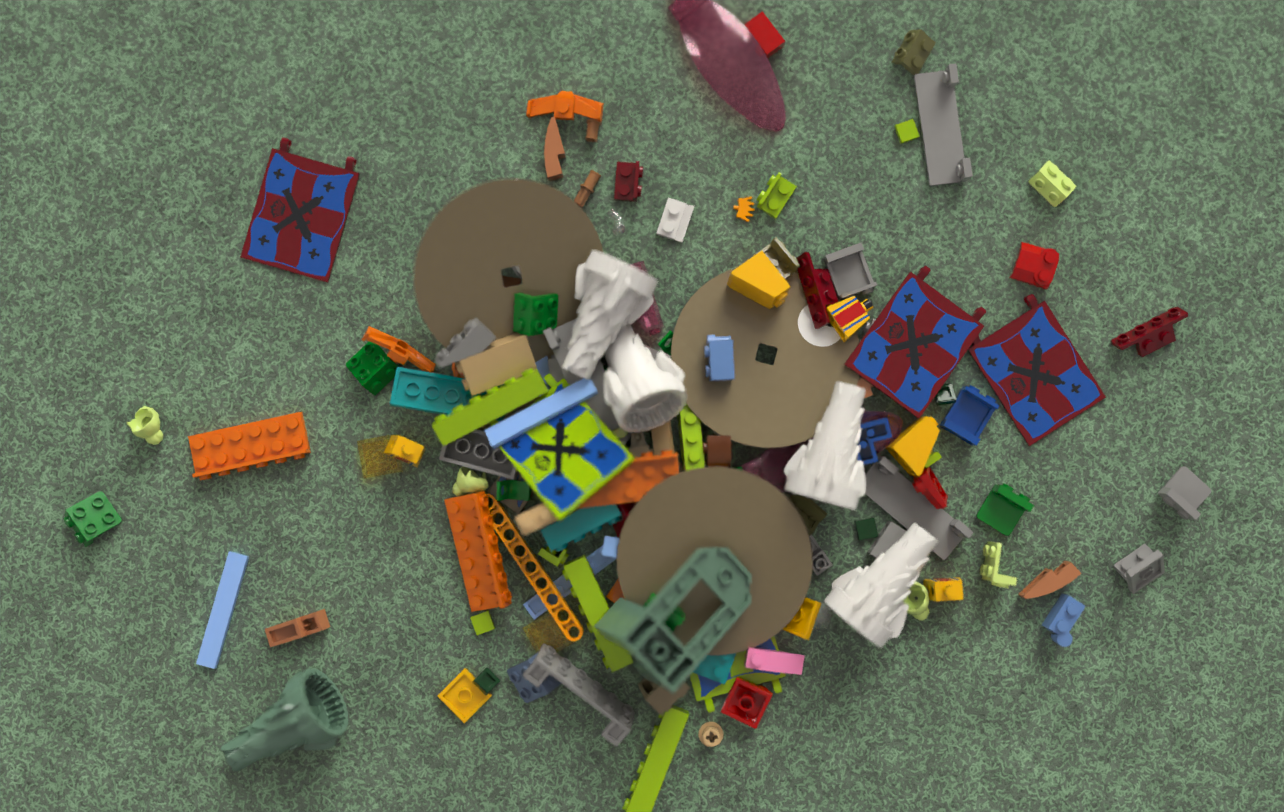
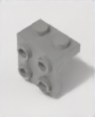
M1182 466L1160 489L1158 494L1167 505L1177 510L1178 515L1183 519L1197 520L1201 514L1196 509L1209 496L1211 489L1187 467Z

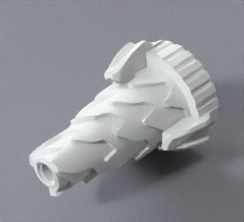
M592 250L587 262L580 264L577 268L575 298L580 301L582 300L577 310L579 316L573 326L572 338L567 346L569 352L562 368L590 380L599 359L603 356L610 343H614L621 327H625L626 323L632 325L652 305L654 301L652 294L658 281L625 262Z
M626 323L625 327L622 326L614 343H610L605 351V357L609 365L608 371L604 373L605 402L612 407L620 428L628 432H644L665 424L682 411L687 400L685 388L682 384L685 375L671 359L666 357L664 352H658L656 360H654L649 348L644 347L639 334L634 333L631 325Z
M842 382L835 383L830 404L821 422L819 421L816 426L813 440H809L808 446L802 444L784 469L787 477L784 490L856 510L858 499L865 495L866 492L863 461L857 460L860 446H858L861 434L860 422L864 409L861 407L866 389Z
M913 523L902 538L885 553L882 552L870 567L866 566L863 569L858 566L834 580L832 591L825 598L824 602L866 638L882 648L889 638H896L900 635L909 608L903 601L910 594L911 590L909 589L918 579L920 570L929 560L927 556L939 541L922 527Z

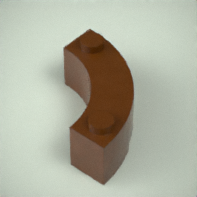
M731 435L707 436V441L703 443V454H707V467L731 468Z

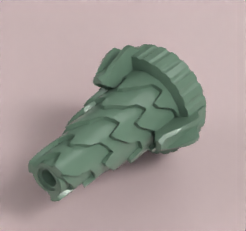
M314 668L296 673L287 682L285 689L279 697L280 700L268 706L266 712L258 716L251 725L237 732L239 734L237 737L222 745L221 751L225 753L226 761L231 766V770L240 771L262 758L275 757L287 750H294L305 744V751L325 750L334 747L337 738L344 734L348 725L347 707L334 682L326 674Z

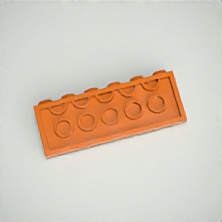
M303 412L188 436L195 473L192 476L193 478H199L200 481L211 479L212 474L218 473L219 476L231 474V470L237 469V472L249 470V466L256 465V468L266 467L268 462L275 461V464L287 462L286 458L294 457V460L306 458L305 454L311 453Z
M673 450L661 451V455L653 456V452L641 453V457L635 458L632 463L577 508L638 502L657 484L679 473L677 453L673 454Z
M485 491L445 499L444 502L471 612L497 607L502 609L512 604V595L508 589L507 575L503 569V558L499 552L498 537L494 532L493 517L490 515L489 500L485 495Z

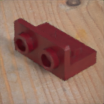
M636 161V163L617 162L614 200L637 202V197H641L642 185H638L639 178L643 177V167L640 166V161Z

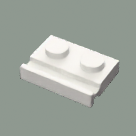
M668 198L656 235L682 243L694 206Z

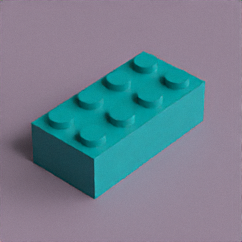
M616 504L581 508L566 516L563 520H558L541 529V532L550 550L556 549L559 552L569 546L568 542L573 540L576 543L586 537L585 533L591 531L593 534L603 528L602 524L608 522L611 525L620 520L619 516L621 513Z

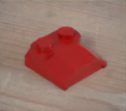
M1021 242L1010 278L1044 290L1048 289L1059 262V253L1051 248L1045 249Z
M931 467L924 468L920 476H914L913 478L914 482L912 485L917 493L921 492L936 509L947 507L948 496Z
M737 677L724 702L721 713L757 729L773 693L763 685H755Z

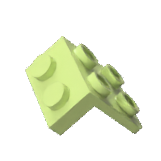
M988 541L987 545H984L983 548L985 561L980 568L982 579L991 581V585L1009 588V585L1016 586L1017 578L998 574L1001 543Z

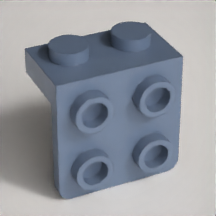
M538 652L526 661L507 670L510 680L526 703L549 694L561 684L559 680L549 674L541 685L536 687L522 676L534 661Z

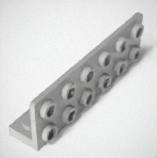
M949 64L944 71L915 74L914 83L929 185L936 186L967 182L973 177L970 157L964 158L954 89L959 83L957 65Z
M577 318L553 330L548 328L543 331L569 385L584 378L562 368L569 352L567 346L572 338V330ZM599 359L591 376V380L599 394L585 400V403L611 431L620 426L612 407L605 402V370Z
M880 456L878 461L865 473V494L907 530L913 523H916L939 541L932 551L942 560H945L964 537L970 538L974 532L960 520L951 517L943 509H936L921 492L917 493L912 483L898 472L899 468L886 457Z
M542 644L536 658L522 676L536 687H539L546 677L551 674L611 720L601 735L617 747L631 731L635 716L633 708L621 702L614 693L605 690L598 681L588 677L585 671L572 665L569 659L556 653L553 647Z

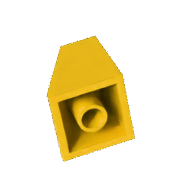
M760 251L731 271L727 283L729 288L768 309L774 306L776 308L781 306L785 302L791 287L763 251Z
M922 416L911 423L885 447L910 476H920L940 432L937 427L938 423L931 416Z

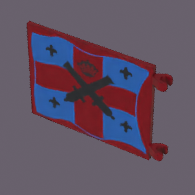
M283 137L280 141L279 150L274 148L271 150L240 257L328 283L360 173L354 172L357 160L354 157L348 156L345 169L291 154L288 152L292 141Z
M927 266L922 267L917 275L911 271L908 273L844 363L845 366L917 419L922 416L983 329L984 325L979 320L986 313L983 307H979L970 316L923 280L931 270Z
M1033 294L1024 297L1025 303L1030 308L1029 311L982 341L978 335L972 343L973 346L968 349V352L1028 446L1033 445L1106 398L1047 303L1043 301L1038 304Z

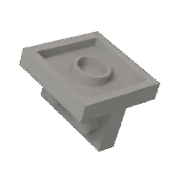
M1143 544L1114 564V569L1127 581L1128 589L1135 594L1165 573L1164 555L1159 550L1153 552L1146 544Z

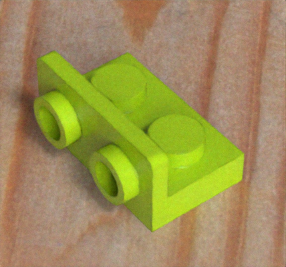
M780 172L776 176H771L767 183L769 188L766 192L762 190L757 198L759 202L757 208L775 219L797 187L781 177L782 174Z

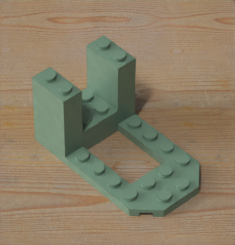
M698 548L646 607L620 597L594 627L607 640L626 649L636 660L632 666L645 679L674 694L751 604L750 583H752V575L728 548ZM701 579L722 604L684 647L662 622Z

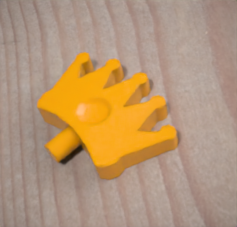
M752 197L739 198L737 200L738 206L733 205V209L738 210L737 218L749 222V219L746 217H752L753 214H750L749 211L755 210L749 207L754 205V202L748 201Z

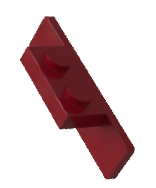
M804 252L796 258L800 265L797 271L815 329H820L830 323L826 307L838 303L829 270L814 269L810 253Z
M1179 307L1171 308L1167 312L1155 316L1141 325H1137L1132 330L1118 335L1111 340V344L1120 350L1135 344L1138 355L1144 357L1176 341L1173 324L1187 318L1188 312Z

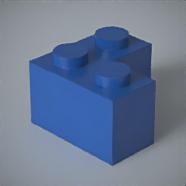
M887 417L860 424L861 434L858 441L860 449L857 460L863 461V465L878 461L874 442L892 438Z

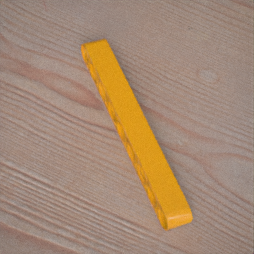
M485 494L487 498L490 497L493 500V505L489 508L490 515L493 517V528L566 638L570 641L579 640L584 634L582 624L499 501H496L494 495ZM498 513H501L504 517L501 524L495 522V516ZM509 529L515 533L512 540H508L505 536L506 531ZM519 545L525 548L523 556H519L516 553V548ZM530 561L536 564L534 572L527 570V563ZM540 577L545 578L547 581L545 588H540L537 584ZM550 594L557 596L558 601L556 604L549 603L548 596ZM561 610L568 612V620L563 621L559 618ZM573 626L577 627L580 631L577 637H573L570 634V628Z

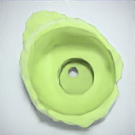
M143 406L135 413V419L127 422L133 434L144 438L149 444L156 445L163 440L159 414L153 408Z
M462 466L452 487L453 493L456 496H461L467 493L485 491L489 487L486 473L483 472V475L480 477L473 470Z
M915 581L909 589L911 590L910 594L903 602L909 606L908 614H911L919 621H924L929 614V592L921 583Z

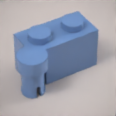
M707 335V346H704L705 358L708 357V365H705L706 377H709V381L734 380L733 340H731V336Z
M1062 593L1041 626L1054 633L1051 634L1054 642L1060 646L1067 647L1072 643V636L1069 632L1086 606L1071 596Z

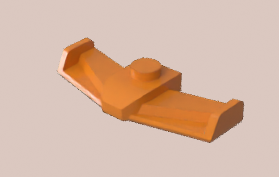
M561 91L556 95L529 100L526 116L532 118L554 113L555 119L574 120V114H578L602 122L604 103L575 95L572 91Z
M370 326L367 328L362 341L368 340L389 349L387 356L393 362L405 365L408 360L422 371L434 373L436 364L408 343Z

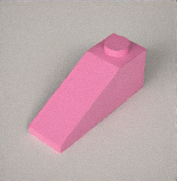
M748 647L744 666L763 671L802 675L805 655L759 647Z

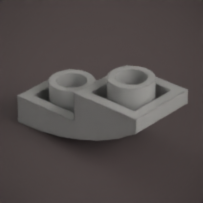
M811 534L809 538L812 548V570L818 576L833 564Z

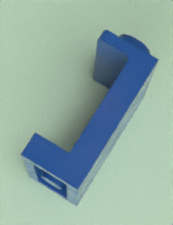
M969 385V387L961 388L956 397V403L951 405L939 426L971 446H976L980 441L979 436L993 412L1000 405L995 403L996 400L988 395H981L979 389Z

